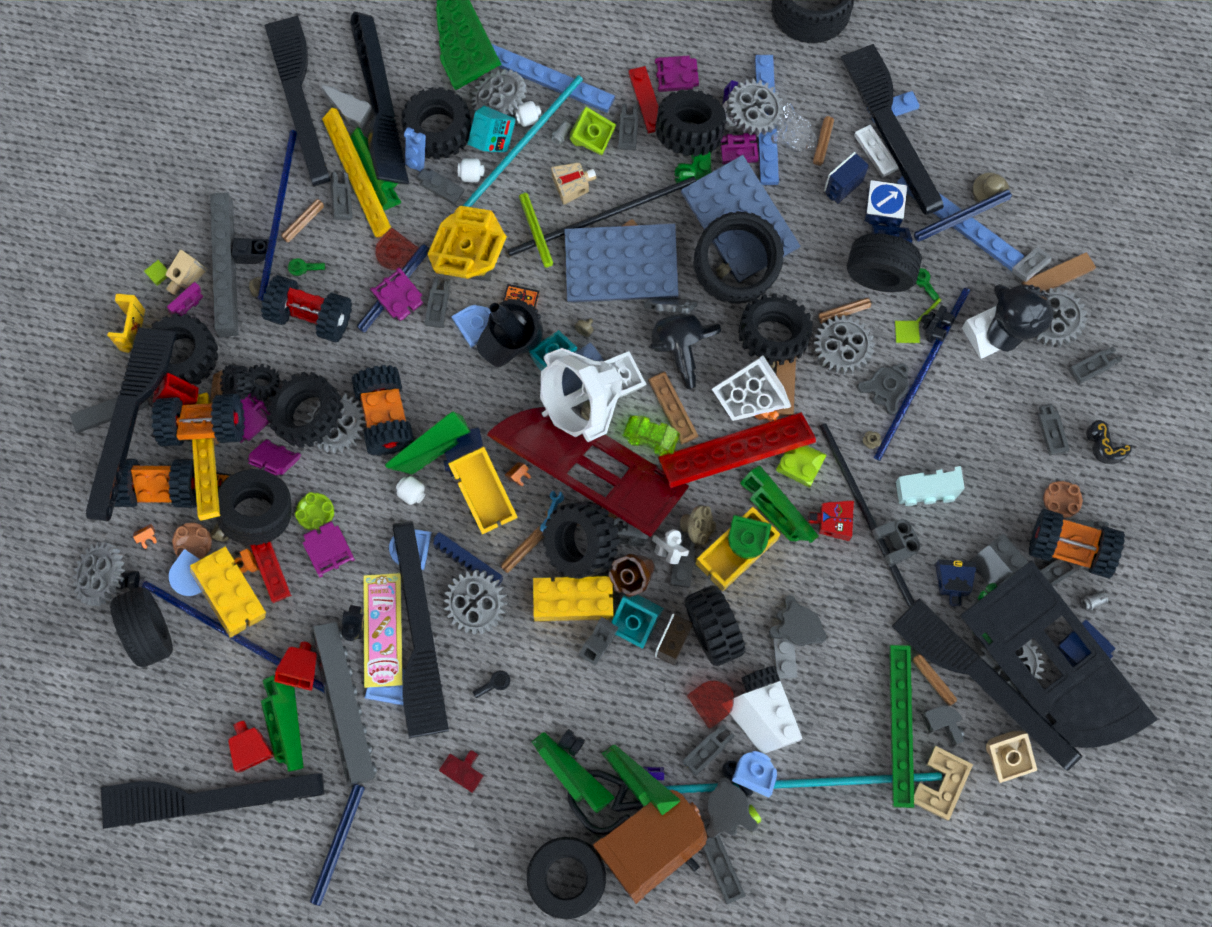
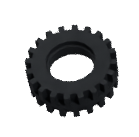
M772 293V297H767L764 294L761 300L755 297L752 300V304L748 303L745 310H743L738 333H740L739 341H743L742 348L744 350H750L749 355L751 357L754 355L761 357L763 355L769 361V365H773L774 361H778L779 365H784L785 360L792 363L795 356L799 359L803 351L805 352L813 331V321H809L811 315L810 313H804L806 307L804 305L799 307L796 299L792 301L787 300V295L779 298L776 293ZM766 321L779 322L790 330L792 336L784 342L771 341L759 333L758 326Z
M301 372L300 377L293 374L291 375L292 380L287 381L284 379L282 381L283 386L280 389L278 387L274 389L277 393L274 397L270 396L269 401L272 404L266 408L271 415L266 417L271 423L269 425L270 428L290 445L295 446L296 444L299 448H304L306 444L309 447H314L315 441L321 444L324 442L323 437L325 435L328 437L332 435L330 431L333 427L337 429L339 426L336 423L337 418L342 419L343 416L339 409L344 407L339 401L342 397L337 392L338 390L324 377L318 376L314 372H311L310 376L306 372ZM318 397L320 399L318 414L306 425L296 426L293 422L296 408L304 400Z

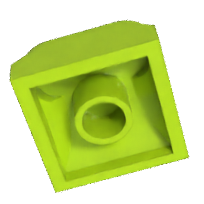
M585 107L570 133V140L575 146H583L602 156L616 124L590 108Z
M808 445L787 451L781 458L776 471L810 488L826 454Z

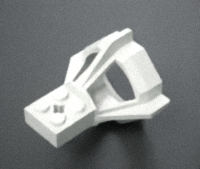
M561 348L543 357L547 367L541 371L540 399L546 408L542 415L543 417L549 415L556 427L574 437L583 434L586 441L589 442L607 433L617 399L635 392L647 384L629 351L609 360L599 362ZM568 367L577 374L583 384L581 389L564 396L562 375L564 369ZM590 400L591 412L589 421L577 416L571 408Z

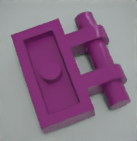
M746 132L742 133V135H733L731 133L723 136L721 143H727V145H721L722 165L728 164L742 155L748 163L758 162L757 143H750V141H756V134L750 135ZM733 142H743V144H734Z
M196 282L192 283L167 306L168 312L171 315L179 313L182 316V314H187L193 306L196 307L203 298L200 286Z

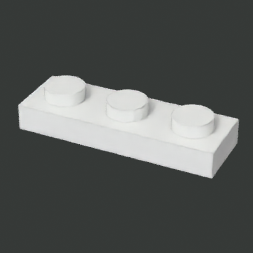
M871 124L855 132V138L882 178L898 170L895 160Z

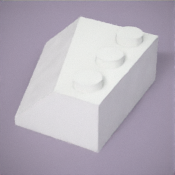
M763 355L712 388L732 421L791 407L784 386Z
M781 681L742 694L722 704L759 752L763 754L802 740Z

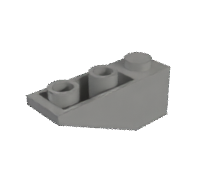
M323 84L322 89L325 97L338 110L344 121L348 125L355 128L359 127L363 131L373 115L371 105L364 100L360 101L354 98L349 93L344 94L333 86L329 87Z

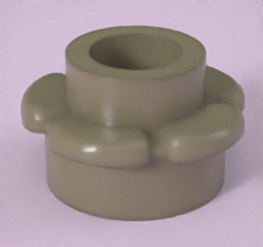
M722 263L715 270L717 272L715 276L718 275L722 279L732 270L729 263L726 265Z
M868 431L865 433V437H863V443L867 448L875 449L881 445V436L878 432Z

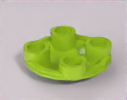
M310 492L298 502L295 517L305 529L311 531L314 529L320 530V526L332 521L334 506L325 495Z

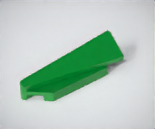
M357 127L350 138L383 210L385 211L401 204V200L393 189L398 183L377 180L370 155L368 138Z
M452 411L388 461L385 466L394 471L413 475L458 444L456 439L471 431L463 416Z
M761 466L751 470L740 482L744 488L753 494L750 500L789 541L803 540L812 543L819 537Z
M272 675L263 680L268 697L261 700V705L274 758L278 763L286 764L288 772L303 769L304 765L295 687L274 682L275 675Z
M545 732L531 741L540 756L578 803L585 799L596 813H599L614 800L615 797L565 750L557 746L558 744Z
M611 745L601 753L643 806L651 802L659 813L664 815L680 802L676 795L616 745Z

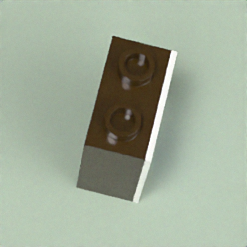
M672 614L656 649L655 657L675 666L693 623Z

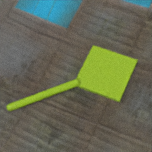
M939 298L916 321H895L896 343H920L919 322L923 315H928L941 302V299Z

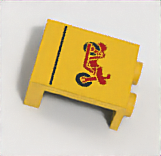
M116 294L115 302L127 315L124 332H108L107 336L120 351L131 352L138 327L142 328L145 308L135 295Z

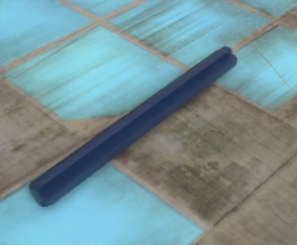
M1009 189L1001 191L916 231L914 238L917 242L927 239L1010 200L1012 194Z
M422 244L401 269L408 278L428 255L429 247ZM378 300L357 324V328L363 333L368 330L384 310Z
M353 785L310 899V903L320 906L324 899L365 789L361 785Z

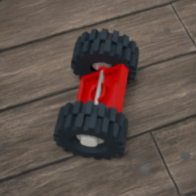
M276 275V277L274 276L270 280L269 287L267 286L266 294L263 296L264 301H262L263 307L261 312L264 320L285 325L289 321V316H293L317 324L316 335L319 338L335 343L342 339L351 317L350 313L352 312V300L350 298L330 292L327 298L324 299L321 296L298 290V282L280 275Z

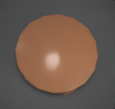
M1065 481L1051 483L1043 496L1044 505L1047 510L1063 514L1064 518L1077 514L1083 502L1079 486Z
M194 522L186 523L178 527L172 539L173 549L178 557L185 549L197 558L202 559L211 549V535L201 524Z

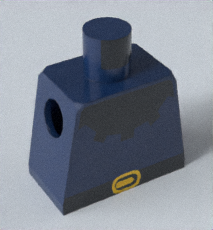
M939 559L935 563L939 593L941 595H949L950 606H961V596L971 594L977 562Z

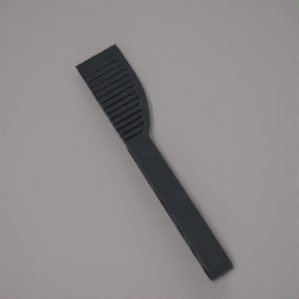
M353 12L350 24L374 113L368 131V144L377 180L408 185L409 181L403 159L404 156L401 150V142L399 141V133L397 132L398 128H396V119H394L395 114L374 19L371 15Z
M297 15L265 24L266 33L313 187L331 182L301 86L308 67V47L299 17Z
M871 44L841 56L843 64L849 72L853 83H855L862 100H864V104L868 107L875 125L922 213L926 216L943 209L944 205L940 194L891 109L894 96L893 83L890 73L875 45Z
M138 327L127 364V371L123 378L124 381H122L123 385H121L120 395H118L86 508L87 519L110 521L139 407L154 393L165 376L175 343L176 331Z
M413 521L393 524V534L414 648L405 669L402 686L403 708L408 737L411 739L448 732L449 727Z
M920 598L892 625L918 653L930 662L949 671L968 674L1066 771H1069L1083 757L1072 744Z
M323 773L191 794L178 787L153 781L130 782L101 787L103 829L273 803V801H289L298 797L302 799L325 795Z

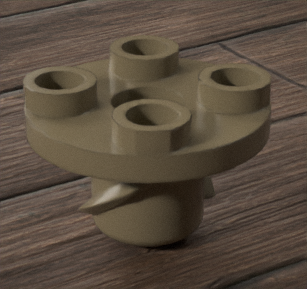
M984 173L977 177L973 184L972 193L974 200L980 202L1009 189V185L998 174Z
M699 505L693 509L691 514H684L681 517V530L687 532L691 541L695 544L705 545L711 533L716 530V522L713 521L709 506Z

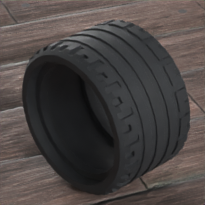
M772 0L771 11L773 12L772 16L775 19V23L787 36L800 42L822 43L835 38L836 35H839L845 29L850 20L855 0H839L840 3L837 6L825 11L805 9L797 5L793 0Z
M746 211L729 212L721 215L720 218L717 217L705 228L695 248L693 265L700 285L704 287V290L709 295H713L715 299L731 304L747 303L755 297L758 298L763 295L778 278L784 261L783 244L780 242L781 238L777 230H774L773 225L766 219L763 220L761 216L755 213L749 214ZM729 230H742L758 238L767 254V268L763 278L747 287H734L719 280L711 270L708 261L709 245L715 237Z

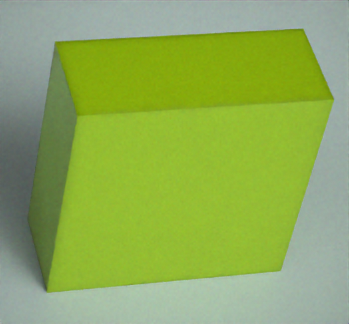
M159 260L144 270L145 274L156 286L168 278L166 276L167 269Z

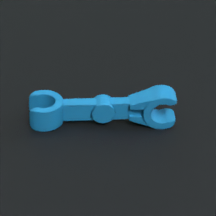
M555 491L550 493L552 503L547 512V519H550V514L564 500V495L561 491L558 497H556ZM545 519L544 522L541 524V532H543L544 529H546L547 527L545 526L547 519Z

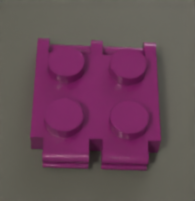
M689 55L655 59L658 69L656 77L659 79L658 92L693 89L694 86H699L696 58L690 59Z
M398 267L395 269L396 272L388 278H383V282L375 288H370V291L392 319L396 317L399 321H402L410 314V311L407 309L408 307L413 312L423 304V301L420 299L422 294L401 268ZM399 274L398 277H396L393 281L390 282L391 279H393L395 276ZM386 284L385 287H383L380 291L377 292L378 289H380L382 286Z
M251 393L244 400H241L243 403L242 409H244L245 429H243L244 436H242L243 439L240 443L245 440L249 442L270 423L266 415L260 410L262 408L268 415H271L266 410L265 403L256 400L257 398L254 397L252 399L257 403L255 405L249 399Z
M266 439L249 453L248 460L250 462L248 464L260 469L265 467V471L276 476L283 475L300 459L301 453L291 452L285 446H277L271 443V440Z
M332 521L319 527L322 532L321 534H318L317 530L314 529L303 535L306 541L302 543L319 577H322L324 573L334 568L336 570L339 569L340 565L350 560L352 562L355 561L339 526L334 527Z

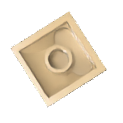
M1011 731L993 737L987 742L986 751L991 757L999 783L1037 771L1029 736L1026 731Z

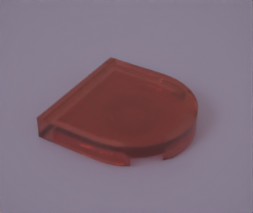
M391 227L377 243L375 254L381 266L386 269L395 270L398 267L403 268L418 250V247Z
M707 681L687 695L709 729L729 716L733 710L734 694L727 684L720 681Z

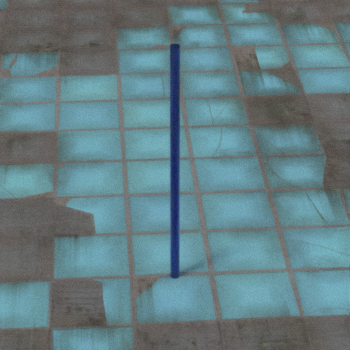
M291 130L289 133L258 300L264 301L263 296L266 294V288L269 284L297 136L295 130Z
M963 288L951 311L955 319L970 293L968 288ZM944 325L943 329L947 330L948 334L951 327ZM944 340L935 341L879 446L874 459L881 461Z
M148 581L143 583L142 587L146 588L149 592L230 638L219 622ZM239 634L230 638L277 666L282 660ZM314 678L313 687L325 693L323 683Z

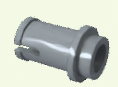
M563 121L557 131L552 133V141L558 145L564 143V138L572 129L571 124Z
M1100 591L1091 596H1084L1081 599L1083 609L1091 611L1094 607L1107 603L1108 597L1101 598L1107 596L1104 591Z

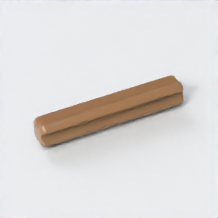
M826 116L823 120L813 163L818 166L824 163L834 123V118Z
M316 199L281 234L282 239L287 243L290 242L324 208L323 203Z
M860 299L818 314L819 322L825 323L829 318L834 320L835 316L841 318L843 315L847 316L871 307L870 299Z
M541 526L501 564V568L506 573H509L545 537L543 532L540 531Z
M918 654L912 659L913 663L948 706L953 705L957 698L925 658Z

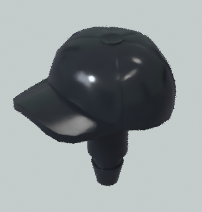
M1002 284L994 287L998 303L995 316L987 331V339L991 345L1002 351L1009 352L1016 348L1023 340L1034 338L1048 329L1053 320L1054 312L1048 300V294H1045L1042 290L1040 291V288L1034 285H1019L1011 289Z
M510 299L499 304L492 303L490 305L491 313L489 314L487 326L478 339L477 350L491 365L501 367L517 355L526 354L540 344L543 337L541 315L537 314L538 310L536 308L533 309L532 304L528 305L527 302H522L520 299Z
M682 313L671 315L659 320L652 330V344L650 347L656 352L673 350L677 371L681 373V380L686 389H692L696 387V375L694 373L696 365L691 345L701 339L719 334L721 326L718 323L702 326L694 314Z

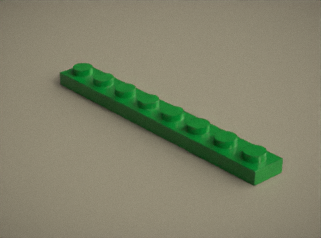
M890 645L892 808H914L911 646Z

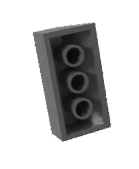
M1004 533L969 561L977 562L976 571L987 584L995 583L997 586L1028 563Z

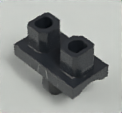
M943 305L940 306L936 314L931 312L930 315H923L921 321L924 323L922 328L926 330L928 335L927 341L931 343L934 339L943 341L947 330L941 328L942 325L952 327L955 322V316L947 312V308Z
M350 605L349 611L343 612L342 637L347 641L362 638L364 614H361L362 607Z

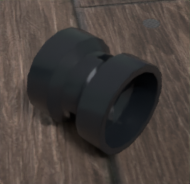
M132 570L121 573L120 576L124 579L119 580L118 583L121 587H116V589L123 590L124 588H129V590H133L139 587V571Z
M568 729L557 746L562 749H569V754L575 757L583 746L585 739L582 737L575 738L574 732Z

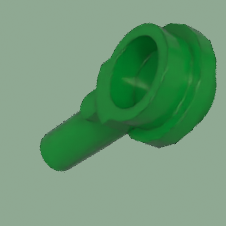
M299 258L291 260L288 264V270L293 276H301L306 274L307 271L326 269L325 263H305L304 260Z
M920 268L916 285L924 287L933 301L940 298L929 283L930 273L926 269Z

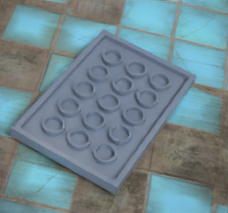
M743 155L681 190L683 197L704 230L717 217L720 218L723 214L746 211L749 214L755 213L761 216L763 220L766 219L773 225V229L777 230L781 238L780 242L783 244V257L801 247ZM729 230L721 233L712 241L725 264L729 263L732 269L730 272L738 283L767 267L765 248L760 240L751 233L742 230Z
M675 224L565 229L567 302L678 298Z

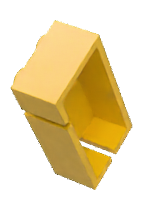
M484 446L448 463L455 479L461 478L458 481V485L482 534L497 528L498 524L496 521L498 520L503 525L518 518Z
M754 507L742 516L769 523ZM771 526L766 549L758 557L745 559L737 556L731 550L728 543L729 528L696 559L695 564L707 576L711 574L710 580L723 592L779 539L781 534L773 526Z
M225 546L191 564L190 573L231 638L246 629L245 620L248 619L247 624L250 627L263 620L266 612L237 564L234 565L235 561Z
M596 576L580 579L556 577L555 581H551V578H533L534 621L600 620L601 617L606 620L613 619V584L610 577Z

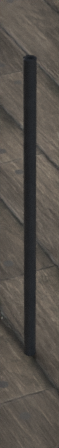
M693 176L543 235L545 242L564 236L565 229L584 228L683 189L696 182V179ZM533 239L508 249L509 255L513 256L536 247L535 240Z
M824 423L819 427L872 532L873 529L877 528V524L827 424ZM884 539L876 540L883 556L889 555L890 551ZM897 565L890 566L891 573L910 608L915 601Z

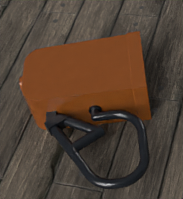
M588 770L587 772L593 777H599L620 786L611 807L613 811L621 812L641 809L632 817L626 814L611 826L600 828L594 826L587 819L568 792L569 806L584 827L594 834L607 835L598 840L593 846L635 904H637L647 893L705 846L707 833L699 814L700 811L693 802L688 803L684 796L675 790L670 791L680 799V802L664 815H661L651 802L646 806H643L639 800L622 803L629 787L621 778L600 770Z

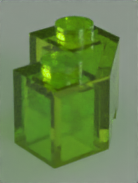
M630 415L622 436L633 446L648 445L654 449V453L663 456L664 454H673L680 433L668 424L661 422L658 425L651 423L648 417Z

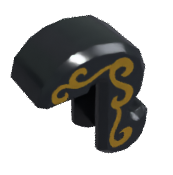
M1096 420L1086 431L1089 440L1095 439L1092 447L1094 456L1104 464L1119 463L1132 451V445L1113 448L1108 424L1105 421Z

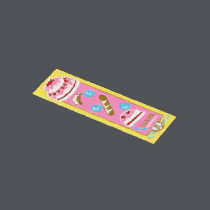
M401 574L365 575L364 688L402 685Z

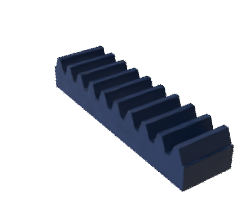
M438 532L434 537L433 545L435 549L439 548L442 554L446 552L447 557H452L454 562L458 561L461 567L465 565L467 571L471 570L472 574L474 570H479L480 574L486 571V577L493 574V582L500 580L497 586L503 581V576L442 533Z

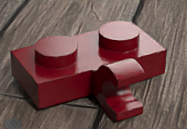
M472 750L469 751L464 762L450 753L439 769L440 772L471 793H474L484 775L471 767L479 756Z

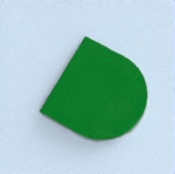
M733 515L728 535V543L731 550L741 558L752 559L758 557L766 549L772 524Z

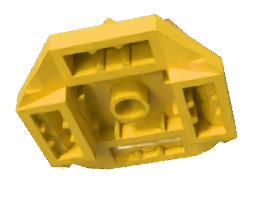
M459 206L453 214L441 222L428 252V257L433 270L438 274L466 279L474 276H483L488 271L494 269L507 236L492 210Z

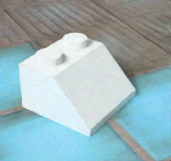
M996 306L966 320L962 327L980 359L1000 350L991 345L987 339V331L995 316Z

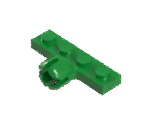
M709 152L703 156L699 154L697 157L691 155L692 164L679 163L674 173V176L679 178H675V182L678 183L693 176L697 181L712 173L711 153Z

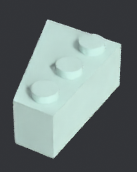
M961 466L955 467V471L943 473L941 469L936 470L937 474L924 475V473L899 477L896 481L899 504L905 503V506H913L917 502L933 504L937 500H943L944 503L955 501L965 489Z

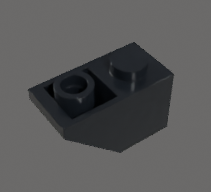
M234 238L232 256L236 264H258L270 258L272 241L271 239Z

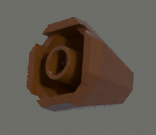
M628 554L613 561V568L609 572V577L615 591L623 592L625 596L632 597L647 589L654 573L655 565L652 559L646 556Z

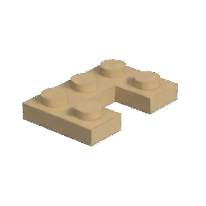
M935 746L926 765L945 775L938 791L918 783L914 791V804L949 821L973 764Z

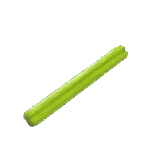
M524 192L519 195V199L545 268L553 266V260L528 193Z

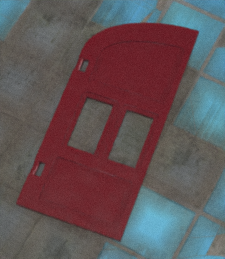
M545 407L518 412L504 419L488 432L487 436L650 537L689 488L687 484L670 488L661 469L607 435L589 442L586 441L583 434L577 437L570 435L556 427L549 415L543 417L542 412L546 410ZM593 445L630 469L622 478H619L583 455ZM577 463L613 485L614 488L604 497L567 473Z

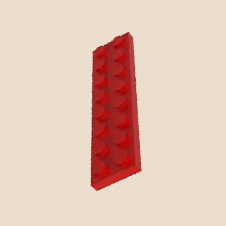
M802 412L659 456L658 460L670 488L816 443V437Z

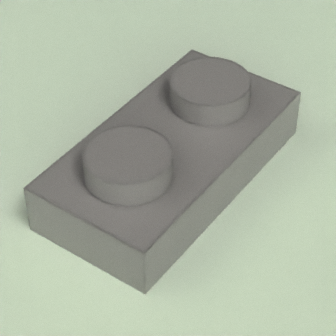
M1037 247L1012 268V273L1024 282H1027L1050 263L1052 257Z
M786 638L773 639L775 666L779 678H797L794 644Z

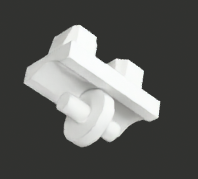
M672 529L667 531L663 538H659L656 535L653 536L652 541L657 544L654 553L666 557L668 563L678 564L681 556H688L689 550L680 545L681 533L678 530Z

